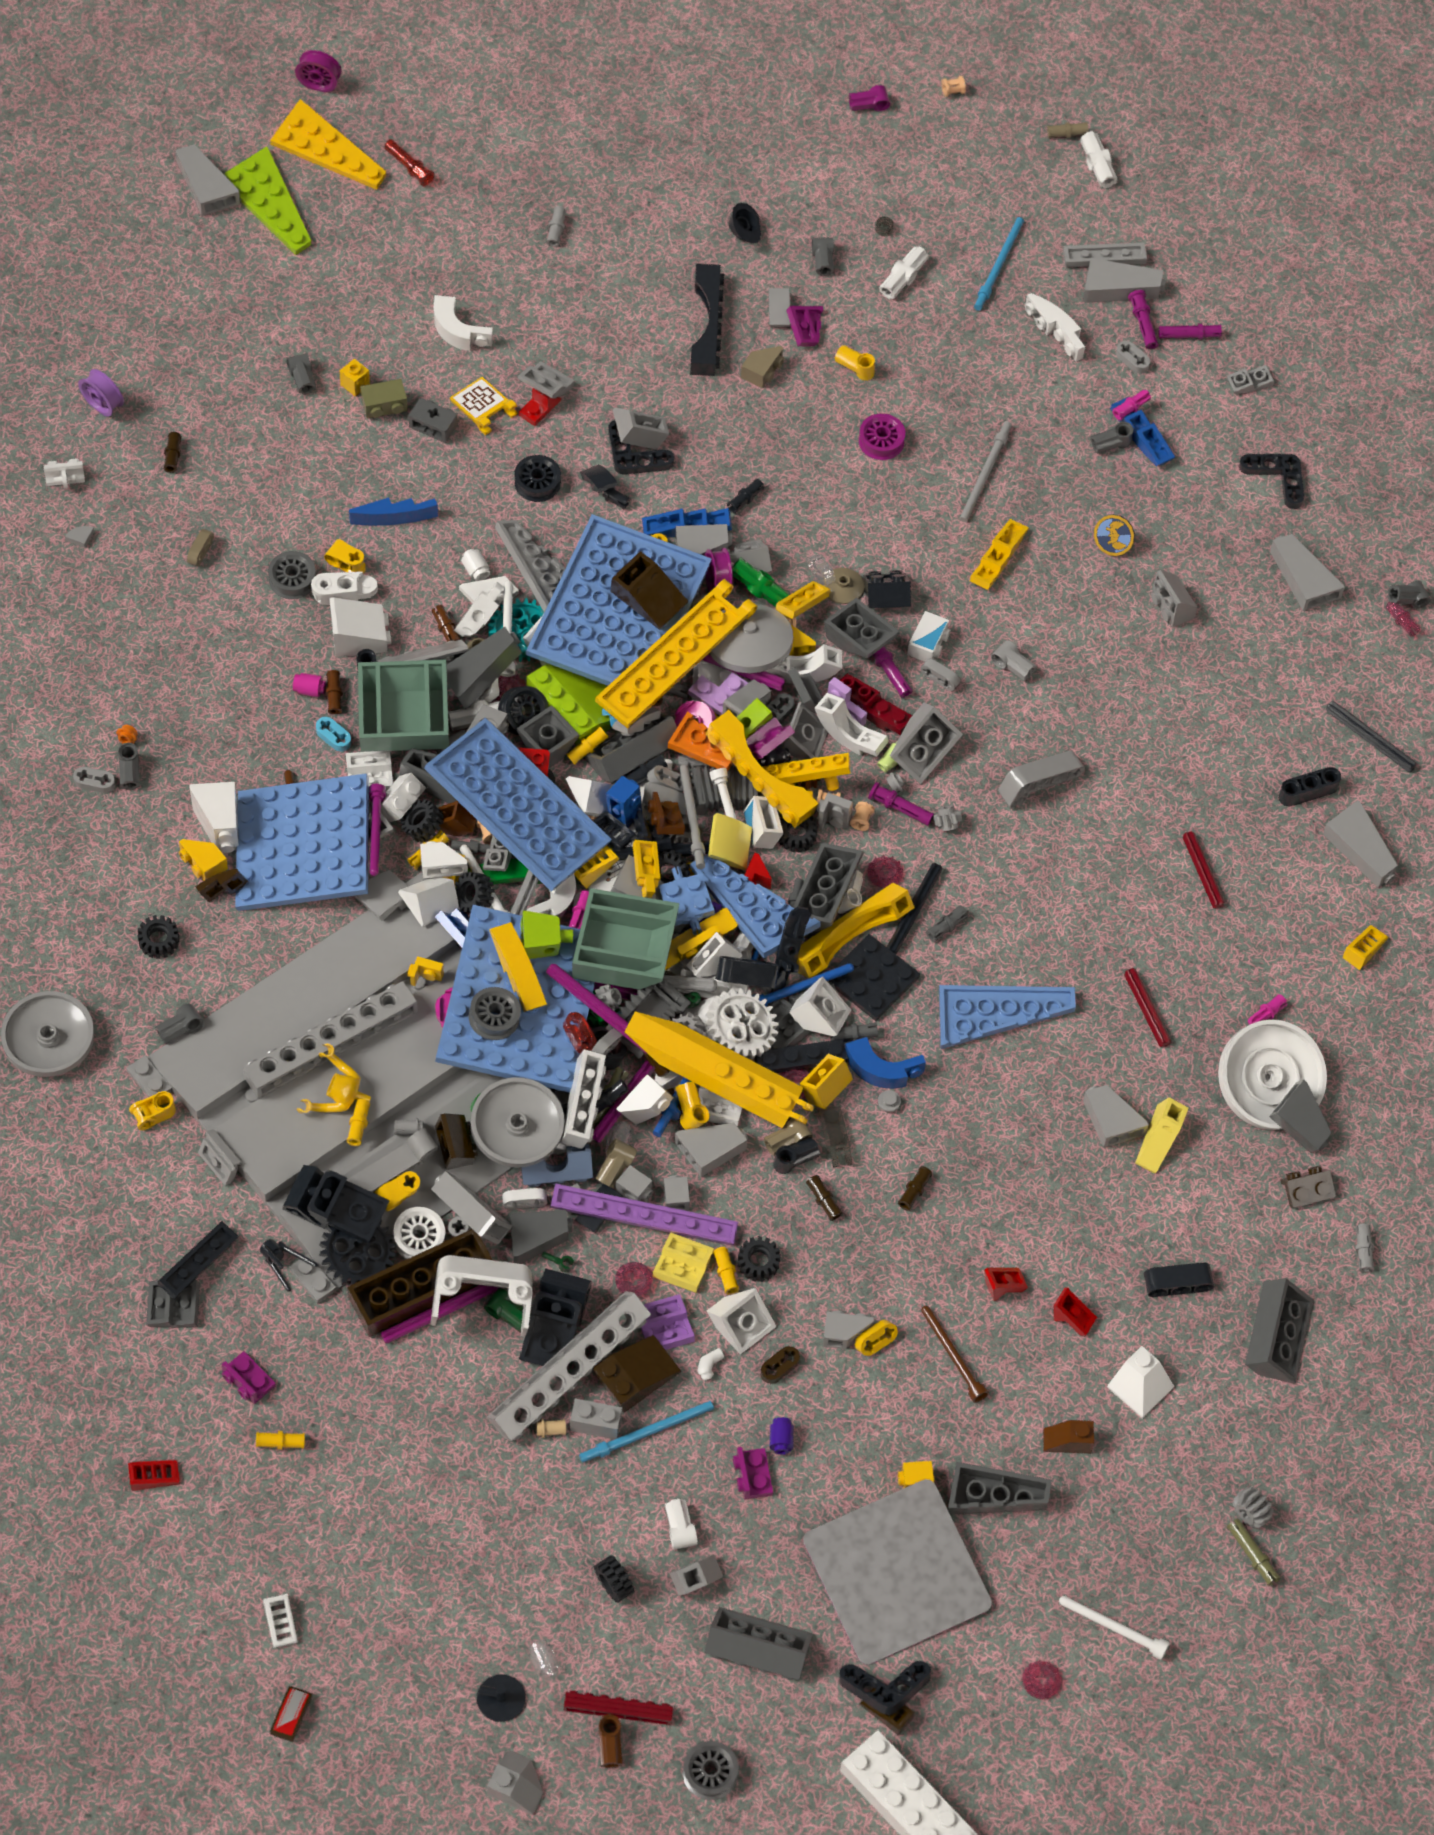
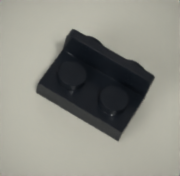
M638 810V819H634L638 840L657 842L658 851L672 849L669 834H657L655 825L651 823V818L644 820L642 811Z

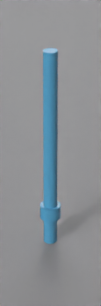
M1017 217L984 286H981L978 292V299L974 309L980 311L985 301L989 299L992 293L991 288L1024 223L1023 218Z
M711 1401L705 1402L606 1443L603 1441L595 1445V1448L580 1453L579 1458L584 1463L598 1456L602 1458L610 1455V1452L711 1411L714 1409Z

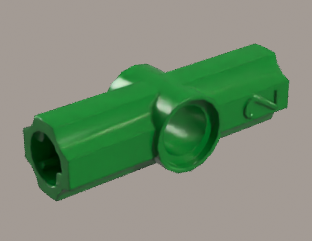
M741 557L732 567V575L745 584L753 595L758 598H764L775 607L776 603L791 595L776 584L775 580L767 572L756 569Z

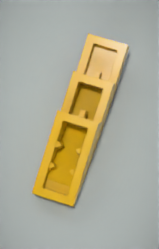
M1009 519L993 539L991 547L982 557L980 565L972 573L970 582L989 590L1018 548L1029 527Z
M512 923L489 929L503 971L507 972L513 991L517 992L523 1012L547 1005L532 964Z

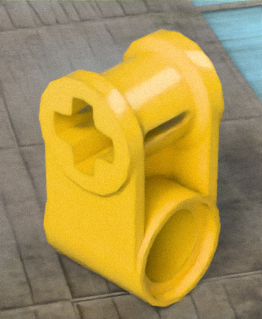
M337 539L324 555V559L328 564L345 572H363L364 574L366 571L363 552L341 539Z
M161 1091L144 1100L135 1102L130 1106L129 1111L135 1116L138 1122V1129L144 1131L173 1117L176 1113V1106L173 1096L167 1091ZM164 1103H168V1104H169L167 1107H164V1108H161V1107H160V1106H161L162 1104H164Z
M407 1171L394 1180L382 1185L374 1193L390 1200L386 1211L389 1212L416 1193L420 1185V1178L416 1173ZM406 1180L408 1182H413L412 1188L410 1186H404Z

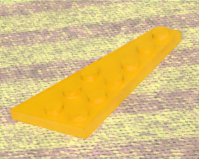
M301 99L270 139V145L375 190L378 189L386 177V171Z

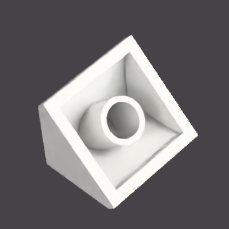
M570 776L566 778L580 809L586 815L599 817L604 811L608 812L606 792L613 785Z
M442 877L429 878L400 889L398 892L422 927L437 921L435 916L440 911L451 914L456 908L459 909L454 880Z

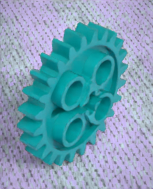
M516 598V603H512V632L514 631L521 642L518 644L522 651L518 656L519 662L522 661L523 657H526L527 661L530 662L531 657L526 655L527 646L523 637L544 614L541 606L536 605L535 599L532 603H528V599L525 598L524 602L521 603L519 598ZM503 604L500 605V611L496 610L494 616L490 618V623L488 624L489 637L503 628Z

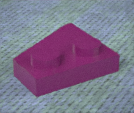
M790 306L786 310L798 347L816 346L819 343V329L822 323L820 321V314L823 312V306Z

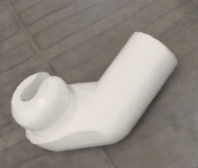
M720 1348L704 1355L700 1359L697 1371L698 1374H701L703 1380L712 1378L714 1375L711 1370L713 1364L724 1359Z

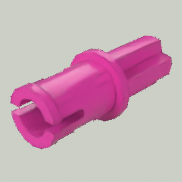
M1142 390L1133 397H1127L1124 403L1113 409L1114 417L1120 421L1131 412H1137L1140 406L1151 399L1149 391Z
M581 891L577 905L572 909L573 916L569 927L581 929L589 891Z
M1278 994L1267 1004H1262L1260 1010L1248 1019V1024L1250 1025L1262 1020H1272L1275 1014L1288 1005L1285 997Z

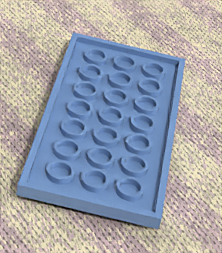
M486 718L428 762L424 768L551 892L612 840Z

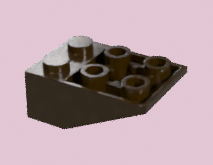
M641 551L615 574L611 580L610 592L659 630L688 603L685 596L658 564Z

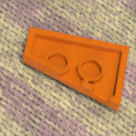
M687 711L670 738L668 748L714 768H726L728 772L733 762L727 760L722 751L709 741L706 735L708 727L703 723H698L693 718V715Z

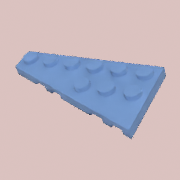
M708 854L704 856V869H697L696 861L690 863L692 872L695 875L702 873L707 890L722 905L723 909L728 908L737 922L738 928L761 956L766 958L778 951L785 922L790 911L794 908L786 904L784 899L760 884L755 885L750 882L748 877L742 873L739 875L732 871L730 866L724 862L708 857ZM810 918L806 925L804 936L818 929L820 921Z
M939 985L940 1049L1075 1012V987Z

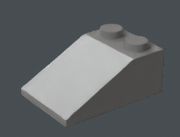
M924 702L909 719L890 757L921 784L963 734L934 706Z

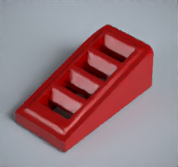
M177 1460L128 1463L132 1491L180 1484ZM171 1467L172 1478H167L166 1468ZM156 1469H161L162 1478H157ZM151 1470L152 1479H147V1471ZM137 1472L142 1473V1479H137Z

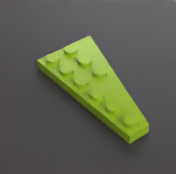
M267 146L224 173L238 189L240 202L290 251L297 255L312 245L308 232Z

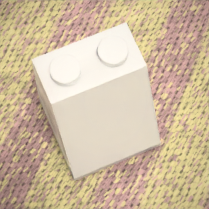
M335 597L329 598L336 657L354 656L362 649H370L375 653L388 652L387 644H391L390 631L385 630V626H389L388 613H383L382 604Z
M235 782L190 784L193 811L211 842L220 851L225 853L237 850V846H239L238 806Z

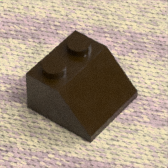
M440 1114L435 1130L445 1169L450 1170L473 1165L475 1157L478 1156L476 1144L471 1142L470 1121H466L465 1115Z

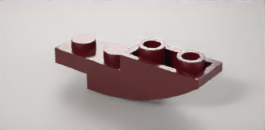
M846 673L840 681L851 688L850 701L867 712L866 719L885 732L890 729L901 736L913 715L881 698L878 690Z

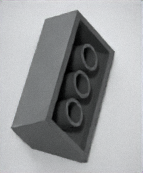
M660 714V719L652 720L650 724H644V731L635 732L632 736H625L619 732L600 743L593 749L594 752L592 754L589 752L584 758L602 780L615 783L621 776L628 772L636 771L640 768L641 764L658 757L661 752L671 750L668 748V742L677 726L673 717Z
M821 843L793 908H808L811 914L810 918L820 921V927L810 933L816 934L832 926L864 854L863 851Z
M1287 1278L1263 1282L1245 1365L1258 1375L1295 1384L1314 1300Z
M719 1607L710 1627L704 1653L710 1654L711 1657L716 1659L724 1658L734 1661L735 1664L740 1666H752L764 1673L773 1672L780 1674L785 1679L799 1680L813 1633Z

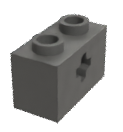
M421 397L408 415L409 428L443 443L448 441L458 426L457 413Z

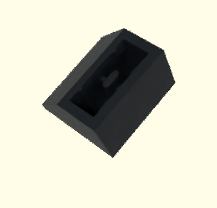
M891 570L890 574L870 571L868 575H863L866 605L869 608L911 607V581L902 570Z

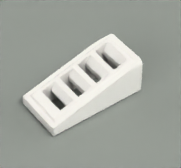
M288 1594L263 1599L273 1648L298 1643ZM284 1604L285 1608L271 1611L270 1607ZM286 1613L287 1618L273 1621L272 1616ZM279 1624H289V1627L275 1630L274 1627ZM291 1633V1637L277 1640L276 1635Z

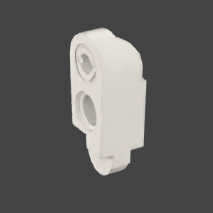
M363 572L322 573L315 576L311 583L313 596L321 605H330L329 598L333 597L355 601L371 598V596L377 593L378 589L377 581L369 575H363Z
M496 582L488 594L482 590L454 631L462 637L469 638L480 628L482 629L498 608L500 603L495 599L499 596L504 586Z

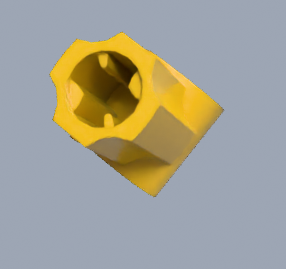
M845 345L838 349L835 362L856 372L857 377L861 380L867 381L874 377V356L869 353L860 354Z
M687 1082L678 1085L676 1091L683 1112L680 1117V1123L685 1130L699 1128L709 1120L710 1115L708 1109L701 1104L696 1083Z

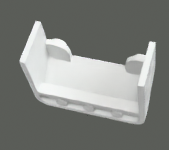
M452 1255L444 1256L439 1261L431 1317L432 1326L436 1325L440 1295H455L461 1287V1282L508 1288L510 1300L515 1304L524 1305L520 1336H526L532 1300V1271L528 1266Z

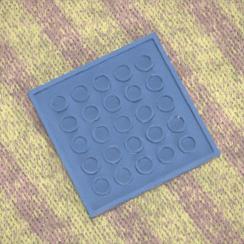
M366 773L238 791L239 846H237L236 869L249 881L236 891L235 907L238 911L368 894L369 777Z

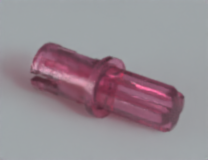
M1387 603L1386 610L1393 616L1395 623L1400 625L1410 637L1415 636L1416 634L1411 630V627L1418 633L1420 626L1413 621L1410 613L1405 611L1399 604Z

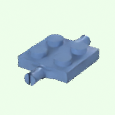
M677 866L676 871L674 867L671 871L675 880L658 885L662 900L680 903L675 926L690 924L693 935H697V932L700 934L702 929L699 921L705 917L715 915L702 873L683 877L681 868Z

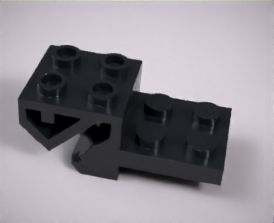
M303 1165L283 1204L282 1210L323 1229L329 1225L369 1244L390 1200L347 1181V1177L332 1170H327L324 1173L318 1167Z
M545 1269L540 1281L539 1291L536 1292L533 1300L529 1327L524 1338L519 1360L543 1366L575 1338L577 1328L581 1326L593 1281Z

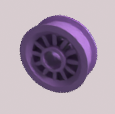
M92 369L88 378L79 380L78 386L81 394L89 405L102 415L109 417L112 415L115 407H121L124 404L120 390L103 372Z

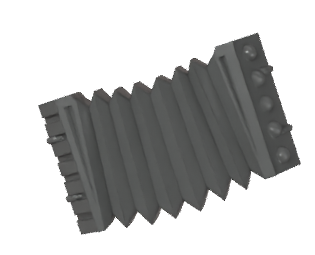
M731 765L728 770L729 777L727 778L728 782L726 785L732 806L734 807L735 805L737 810L742 806L744 810L753 796H765L753 787L752 782L746 776L740 774L736 766L733 767ZM696 766V768L689 772L697 815H704L708 809L712 813L714 808L717 812L720 807L724 810L718 786L711 781L709 772L717 768L712 767L709 770L705 766L703 771L700 766Z
M663 978L662 982L643 988V990L637 989V995L631 994V1001H625V1007H620L621 1014L618 1015L628 1023L634 1012L671 1021L672 1018H675V1015L683 1014L691 1002L683 996V993L674 988L667 979ZM608 1024L605 1029L610 1031L613 1027ZM623 1036L621 1043L629 1049V1052L635 1054L639 1059L643 1057V1051Z

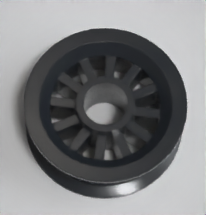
M531 455L522 459L515 468V489L524 499L532 502H544L550 500L559 492L561 487V470L552 458L544 455Z
M531 686L509 689L503 694L498 705V710L507 713L506 723L509 724L507 731L515 735H519L518 727L548 708L545 696L538 689ZM522 706L525 708L524 715L522 713Z

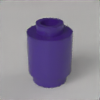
M778 1417L773 1419V1423L770 1425L769 1448L775 1454L786 1455L794 1447V1426L791 1419Z

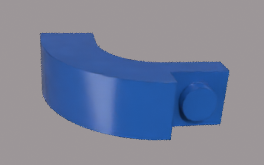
M867 1037L845 1044L847 1061L850 1067L861 1079L871 1085L888 1089L906 1087L908 1077L917 1078L925 1071L926 1061L923 1055L900 1062H888L879 1058L873 1052Z

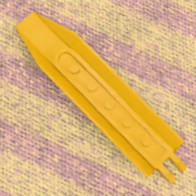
M634 1012L625 1030V1033L659 1065L780 1128L784 1127L789 1117L806 1125L808 1121L806 1117L792 1112L795 1104L806 1111L812 1112L815 1108L809 1103L798 1099L803 1087L681 1023Z

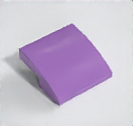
M680 1294L644 1304L651 1313L646 1319V1324L641 1327L644 1339L654 1334L665 1350L695 1342V1336L688 1321L687 1311Z

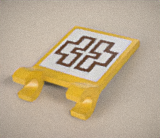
M480 377L449 398L456 407L477 425L484 435L492 431L488 426L491 424L488 418L501 409H504L510 418L518 414L514 409L517 407V404L513 400H508L483 377Z

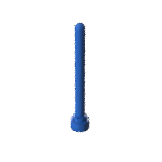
M849 963L767 995L760 994L758 1000L766 999L765 1006L767 1007L768 1003L810 988L821 977L829 981L848 974L854 970V966Z

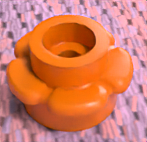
M123 725L116 732L118 740L122 744L127 742L134 744L137 740V730L131 725Z

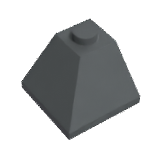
M552 705L517 728L526 748L545 749L550 752L549 768L560 762L579 738V734Z

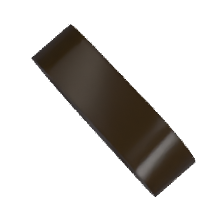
M786 1346L763 1363L760 1372L762 1380L768 1384H775L798 1366L800 1361L799 1351L792 1346ZM785 1354L788 1356L794 1355L793 1362L787 1360L785 1363H782L785 1360ZM778 1366V1368L775 1371V1376L772 1374L767 1375L768 1368L770 1370H773Z

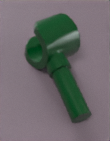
M547 1252L542 1253L543 1258L557 1264L560 1271L564 1273L568 1272L570 1268L564 1266L563 1262H568L571 1265L574 1263L571 1256L559 1258Z

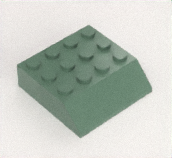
M446 660L358 663L359 740L361 752L411 750V748L417 750L446 749L449 747Z
M590 888L572 962V978L639 990L662 982L680 903Z

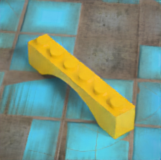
M730 710L709 724L706 732L709 741L722 751L727 760H731L735 764L740 774L746 776L752 782L753 787L767 798L772 807L777 808L786 822L791 823L796 828L815 813L819 803L803 787L783 782L760 766L747 745L744 725Z
M891 883L835 921L832 926L820 931L801 944L797 964L799 965L797 973L808 979L814 977L828 967L836 952L851 939L875 926L898 920L914 909L908 890L895 883Z

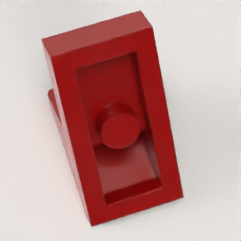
M533 388L532 399L519 410V416L533 426H536L561 401V398H551Z
M754 853L745 876L755 885L760 884L767 889H771V876L760 855Z
M987 1267L984 1270L985 1283L993 1301H997L1005 1293H1022L1028 1288L1020 1268Z
M1068 1287L1063 1289L1053 1305L1054 1321H1066L1080 1336H1086L1097 1319V1316Z

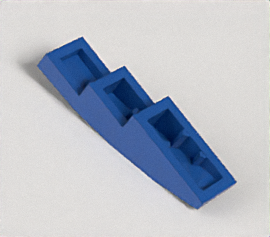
M1126 398L1113 403L1110 407L1111 411L1124 403ZM1142 409L1137 412H1131L1119 421L1128 422L1132 425V440L1156 467L1175 458L1154 423L1150 424Z
M388 497L349 509V522L351 525H398L438 517V504L435 498L418 504H414L412 498L392 504Z
M682 508L642 518L643 533L649 536L659 533L663 534L666 538L675 537L676 526L727 524V530H732L731 514L728 508L709 513L706 508L687 513Z

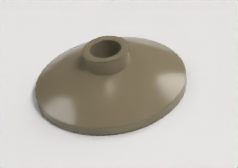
M849 568L833 569L822 580V585L830 589V594L827 598L838 604H848L855 598L859 599L864 592L862 577L856 571Z

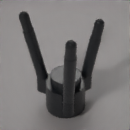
M269 1239L260 1247V1253L266 1258L265 1261L271 1266L286 1291L290 1292V1286L278 1269V1267L280 1269L284 1268L280 1262L284 1257L283 1251L313 1267H317L318 1264L286 1246L282 1241L277 1243L274 1239Z

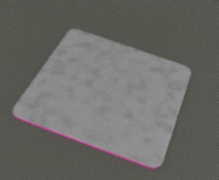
M931 1480L919 1481L806 1532L803 1537V1543L851 1645L859 1661L863 1664L869 1665L985 1613L992 1605L991 1598L941 1495Z

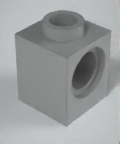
M630 1165L616 1181V1191L627 1199L647 1202L653 1193L652 1180Z
M673 1175L664 1178L665 1207L689 1211L690 1199L687 1177Z

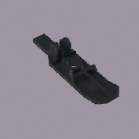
M794 908L790 911L785 922L775 963L780 965L776 988L772 990L774 992L785 988L786 981L791 972L797 973L799 971L797 959L802 941H805L803 936L806 925L811 917L808 908Z

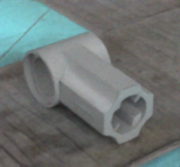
M1005 641L991 655V660L996 666L1001 669L1007 668L1023 681L1028 680L1036 670V665L1021 655L1017 646L1011 641Z

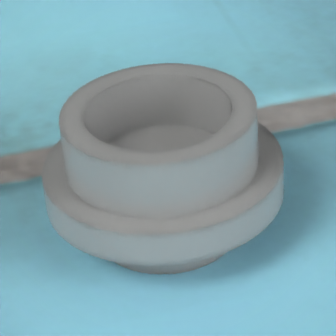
M891 772L886 780L892 790L897 792L904 791L902 786L905 783L899 773L894 775Z
M887 1090L879 1095L878 1105L883 1111L894 1112L900 1107L901 1098L896 1092Z

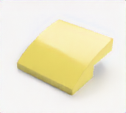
M719 813L713 815L708 857L724 861L728 866L746 870L752 827Z
M670 1233L652 1277L696 1293L714 1248Z

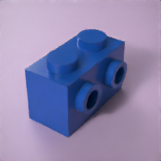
M621 776L606 792L607 809L612 816L626 827H629L634 822V819H638L637 811L641 810L643 812L640 786L634 780Z

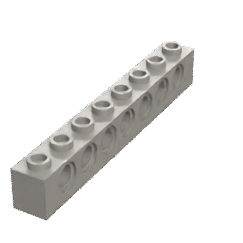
M403 981L398 984H392L380 994L371 995L365 1002L349 1007L343 1014L329 1018L326 1023L319 1027H312L306 1034L290 1039L282 1047L268 1051L265 1056L258 1060L249 1061L243 1067L244 1078L259 1099L329 1061L328 1058L319 1056L320 1052L326 1055L329 1052L328 1048L322 1044H331L334 1047V1054L338 1056L418 1012L417 1001ZM387 1004L394 1005L393 1007H385ZM374 1015L372 1018H366L365 1016ZM349 1025L354 1026L352 1029H346L345 1027ZM328 1036H333V1037H335V1038H333V1039H331V1040L325 1039V1038L328 1037ZM307 1047H313V1048H314V1049L311 1050V1051L305 1050ZM287 1058H294L293 1061H285ZM267 1069H274L273 1072H265Z
M625 1291L491 1412L487 1418L504 1439L510 1441L519 1439L525 1433L524 1429L538 1422L543 1416L542 1413L547 1408L557 1405L560 1397L565 1392L572 1391L577 1386V1381L580 1378L591 1374L594 1371V1366L600 1360L604 1361L612 1354V1349L617 1345L625 1343L630 1337L629 1334L634 1329L637 1330L644 1326L647 1322L646 1319L651 1313L635 1293ZM624 1314L626 1322L621 1326L619 1319ZM605 1330H607L609 1333V1337L604 1342L602 1339V1334ZM590 1345L592 1351L590 1356L586 1357L585 1349ZM573 1361L574 1369L571 1373H568L567 1366ZM553 1377H555L557 1380V1384L553 1389H551L550 1381ZM538 1393L539 1401L537 1404L534 1405L532 1403V1397L534 1394ZM521 1409L522 1416L516 1421L514 1417L515 1412Z

